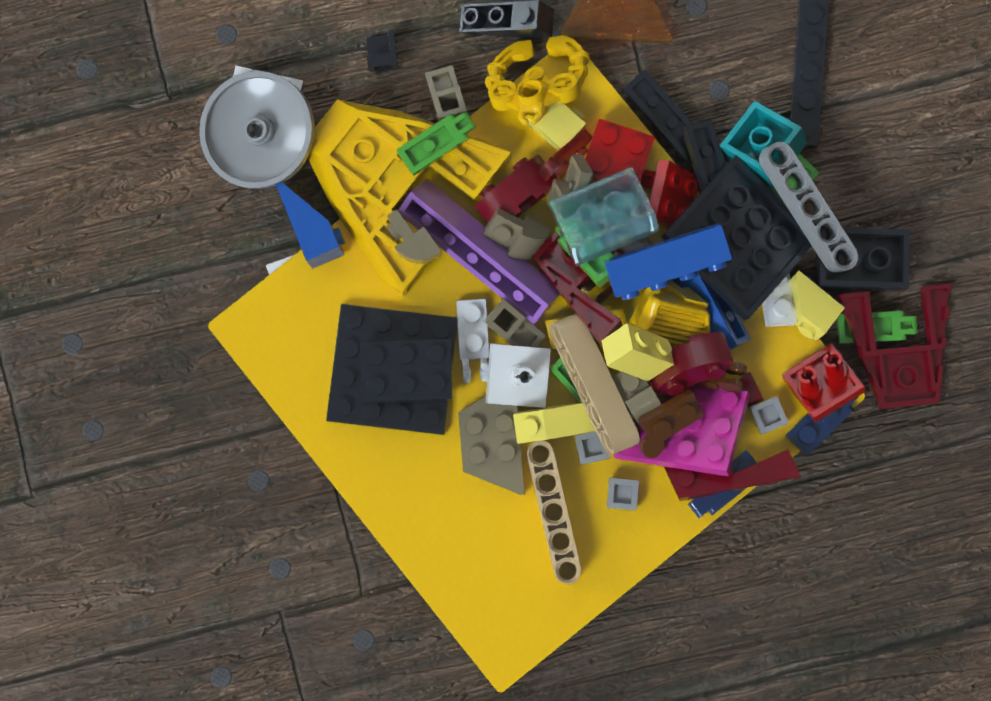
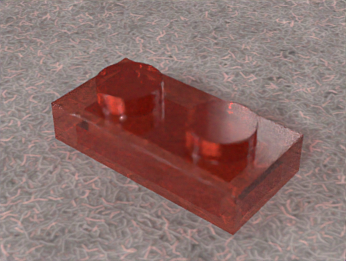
M584 129L552 155L538 174L545 181H548L555 174L558 177L563 175L568 169L572 155H586L588 152L586 146L593 136Z

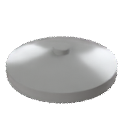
M262 71L242 73L221 84L208 99L200 120V143L209 165L223 179L248 189L271 188L276 186L277 183H284L293 177L309 157L315 136L313 112L303 93L294 84L281 76Z

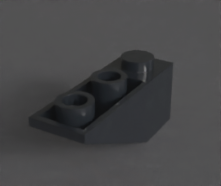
M539 0L462 4L459 32L463 34L525 39L552 37L554 9Z

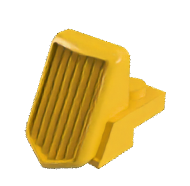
M668 280L669 286L654 291L651 290V287L645 288L629 321L638 328L668 339L672 347L675 348L690 342V336L710 333V315L706 310L709 303L689 287L681 288L672 280Z

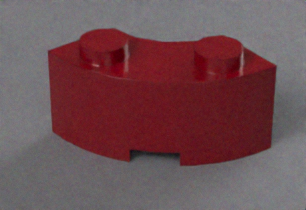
M539 154L529 161L526 157L522 158L512 167L514 172L495 186L492 183L480 193L482 199L474 207L487 223L498 208L519 218L529 208L550 193L553 180L559 178Z
M724 333L698 334L690 336V342L675 348L671 345L674 365L651 379L654 392L678 395L699 382L720 379L734 362Z

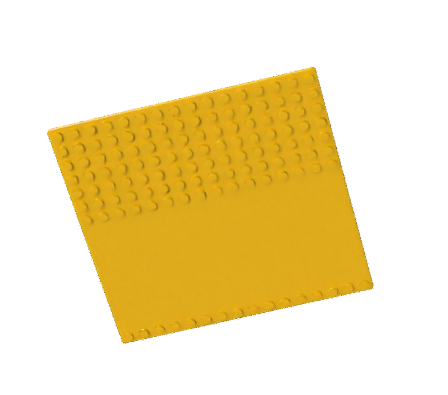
M546 55L532 67L543 68L547 79L551 80L558 74L568 73L569 66L573 65L570 63L568 55L559 57ZM591 60L586 64L588 75L580 87L579 97L572 102L564 104L569 109L572 106L584 115L585 119L583 121L586 123V127L562 155L530 126H524L518 120V111L514 109L497 111L492 107L491 101H488L470 116L476 128L467 133L511 152L509 162H505L487 186L492 183L495 186L514 172L512 167L522 158L526 157L529 161L538 154L559 179H565L571 156L583 155L586 158L599 118L651 136L653 135ZM525 73L522 74L519 78H517L513 83L518 85L524 78ZM654 139L644 171L651 170L656 172L659 160H667L676 164L656 139ZM430 166L423 171L393 210H399L409 193L425 179H428L486 227L488 224L474 207L482 199L481 195L476 200H473ZM641 181L635 198L590 184L596 196L595 200L599 201L602 193L636 201L639 198L650 200L652 193L651 188L645 189L642 187ZM698 190L694 195V199L700 194ZM549 194L519 217L522 220L527 215L551 228V232L545 242L556 231L555 228L565 221L554 218L547 204ZM593 204L578 217L595 223L596 218L591 217ZM635 211L629 233L605 228V230L612 233H622L630 237L640 229L654 244L664 241L661 235L668 229L647 217H637ZM339 219L332 227L334 229L339 228L345 240V244L341 246L344 252L343 256L312 269L301 249L210 321L208 325L209 330L498 692H504L757 487H747L712 516L709 512H706L698 518L687 505L693 499L679 501L664 466L615 459L613 455H609L610 459L580 465L575 435L543 440L548 442L554 450L581 566L579 579L572 584H564L558 581L554 575L527 460V451L533 442L520 443L525 493L523 495L463 472L458 412L486 396L487 382H482L480 378L481 359L469 360V368L471 369L470 383L463 382L458 324L452 365L453 401H448L444 435L326 421L341 304L457 318L456 301L486 299L488 317L502 300L499 295L443 249L440 248L442 252L440 257L425 264L408 286L405 296H403L380 279L341 219ZM533 258L526 260L544 275ZM607 282L600 288L596 285L587 293L583 289L580 291L595 301L596 297L602 291H605L610 284ZM645 288L639 290V296L628 300H622V296L616 298L613 293L601 306L611 305L612 310L624 308L627 323L633 325L629 321ZM561 295L557 297L544 315L533 324L546 335L536 348L551 349L545 321L575 314ZM761 305L749 319L744 321L740 317L751 340L730 352L734 362L743 363L747 366L746 373L751 372L763 397L761 402L776 396L778 397L789 423L760 435L750 413V407L746 409L733 460L747 450L757 463L787 449L792 457L800 452L785 435L807 414V411L784 382L782 374L826 347L820 339L815 341L802 335L796 325L766 327ZM488 327L489 353L490 344L510 345ZM596 339L594 341L606 364L603 346ZM557 349L550 350L549 368L561 358ZM607 366L612 377L621 372ZM549 369L546 407L579 403ZM726 373V377L740 379L743 377ZM655 393L660 402L671 396L669 394ZM861 394L851 406L854 408L862 402L865 394ZM517 406L518 411L540 408ZM537 446L532 450V458L536 462L543 463L549 457L548 450L543 446ZM544 475L538 481L540 489L545 492L552 491L556 485L554 478L550 475ZM609 478L639 481L636 511L606 508ZM550 504L546 507L545 515L549 520L557 521L562 516V509L557 504ZM557 533L553 536L552 544L557 550H564L568 547L569 538L564 533ZM571 562L562 563L559 568L560 576L563 579L573 578L576 573L575 566Z

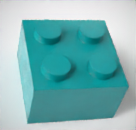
M754 100L720 144V148L726 162L737 155L765 185L773 189V184L759 162L761 151L774 143L784 142L798 156L807 142L802 127ZM772 150L771 158L773 162L780 164V154Z

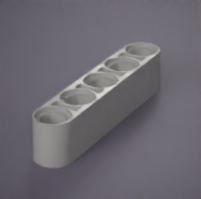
M777 142L764 148L759 155L762 169L825 267L832 272L852 269L858 261L857 250L792 148L784 142ZM772 150L780 154V164L773 162L771 158ZM789 175L793 176L797 181L796 190L791 189L787 183ZM806 200L813 206L812 215L807 214L804 210V202ZM822 225L829 231L828 240L823 239L820 235ZM838 250L845 256L843 266L836 260Z

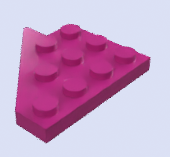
M689 387L687 389L694 393L702 411V418L664 440V450L655 458H648L641 452V441L647 435L645 431H640L633 420L639 433V444L613 456L615 459L729 476L750 398L749 393L743 390L729 392L721 388L717 390ZM671 395L668 398L661 401L660 403L663 404L671 398L675 397L676 395Z

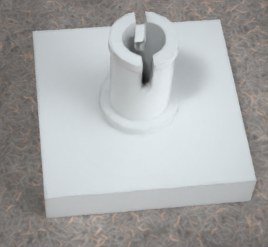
M490 344L485 403L546 408L551 349Z

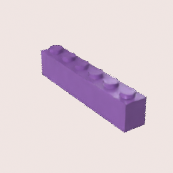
M425 179L413 189L399 208L398 212L418 230L425 227L441 249L502 299L507 301L531 323L535 324L560 295L548 278L528 261L508 256L509 248L484 236L485 226L428 179Z

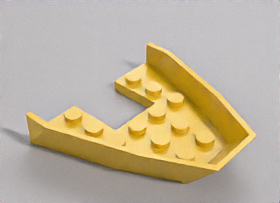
M337 99L315 127L314 142L308 160L330 205L380 279L405 296L408 286L426 263H411L398 255L394 247L403 242V240L400 238L396 241L386 227L390 224L387 216L393 212L424 170L413 176L396 150L436 123L401 111ZM468 135L470 138L466 142L431 164L430 167L473 200H476L505 162H509L511 152L489 141ZM406 221L413 233L418 231V229Z

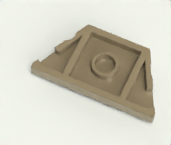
M485 396L458 412L463 472L523 495L525 493L521 446L517 444L513 414L518 412L517 406L485 403Z

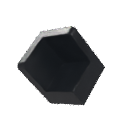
M388 30V35L367 37L369 73L398 70L394 30Z

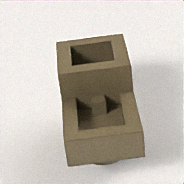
M453 65L425 73L438 121L452 113L457 117L467 112Z
M572 155L565 179L553 180L547 204L556 220H568L580 216L590 208L596 198L590 187L593 180V171L583 155Z
M498 208L484 228L483 235L509 248L508 256L520 260H529L533 258L532 256L543 245L551 232V228L527 215L521 220Z
M397 209L387 216L390 222L386 226L396 241L400 238L403 240V242L394 247L400 257L411 263L424 264L434 261L442 255L440 248L425 227L413 233Z
M504 299L497 304L483 321L512 346L537 347L546 336Z
M619 372L612 378L628 412L640 431L643 432L638 419L660 406L661 403L647 381L624 372Z

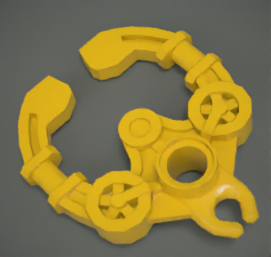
M566 36L549 37L546 43L548 55L554 57L569 56L570 63L573 66H569L568 73L558 74L549 80L543 68L532 67L526 71L524 78L518 85L512 81L505 80L502 74H506L508 67L513 62L526 61L534 56L532 41H517L505 48L487 66L489 76L486 77L485 84L489 90L488 94L492 107L497 111L509 109L518 111V120L524 126H527L529 124L528 119H531V123L536 125L549 112V106L554 103L566 104L578 98L581 92L580 87L588 75L586 64L590 61V56L575 40Z

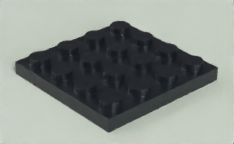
M735 155L661 235V238L665 241L716 223L721 224L732 260L726 261L727 266L725 268L712 272L705 268L696 272L745 321L755 313L812 245L787 206Z
M341 304L326 421L444 435L448 401L390 404L362 403L360 342L450 339L453 365L458 324L457 318Z

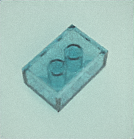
M632 167L549 202L554 221L576 267L659 232L656 214Z

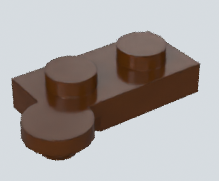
M684 390L638 419L642 430L647 435L640 444L641 452L646 457H658L664 450V440L703 417L695 395L691 390Z

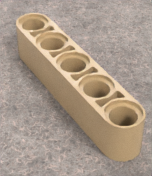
M576 313L550 323L549 331L551 338L605 451L609 455H614L638 445L640 438L637 428L589 329Z
M535 441L528 448L527 460L554 575L561 583L572 584L579 579L581 566L554 450L546 441ZM537 446H543L549 452L548 459L543 463L536 462L532 458V450ZM544 475H550L555 480V488L550 492L542 491L538 485L539 479ZM550 504H557L562 509V516L557 521H551L545 515L546 507ZM557 533H564L569 538L568 547L564 550H557L552 544L553 536ZM564 562H571L576 568V573L571 579H563L559 574L560 565Z

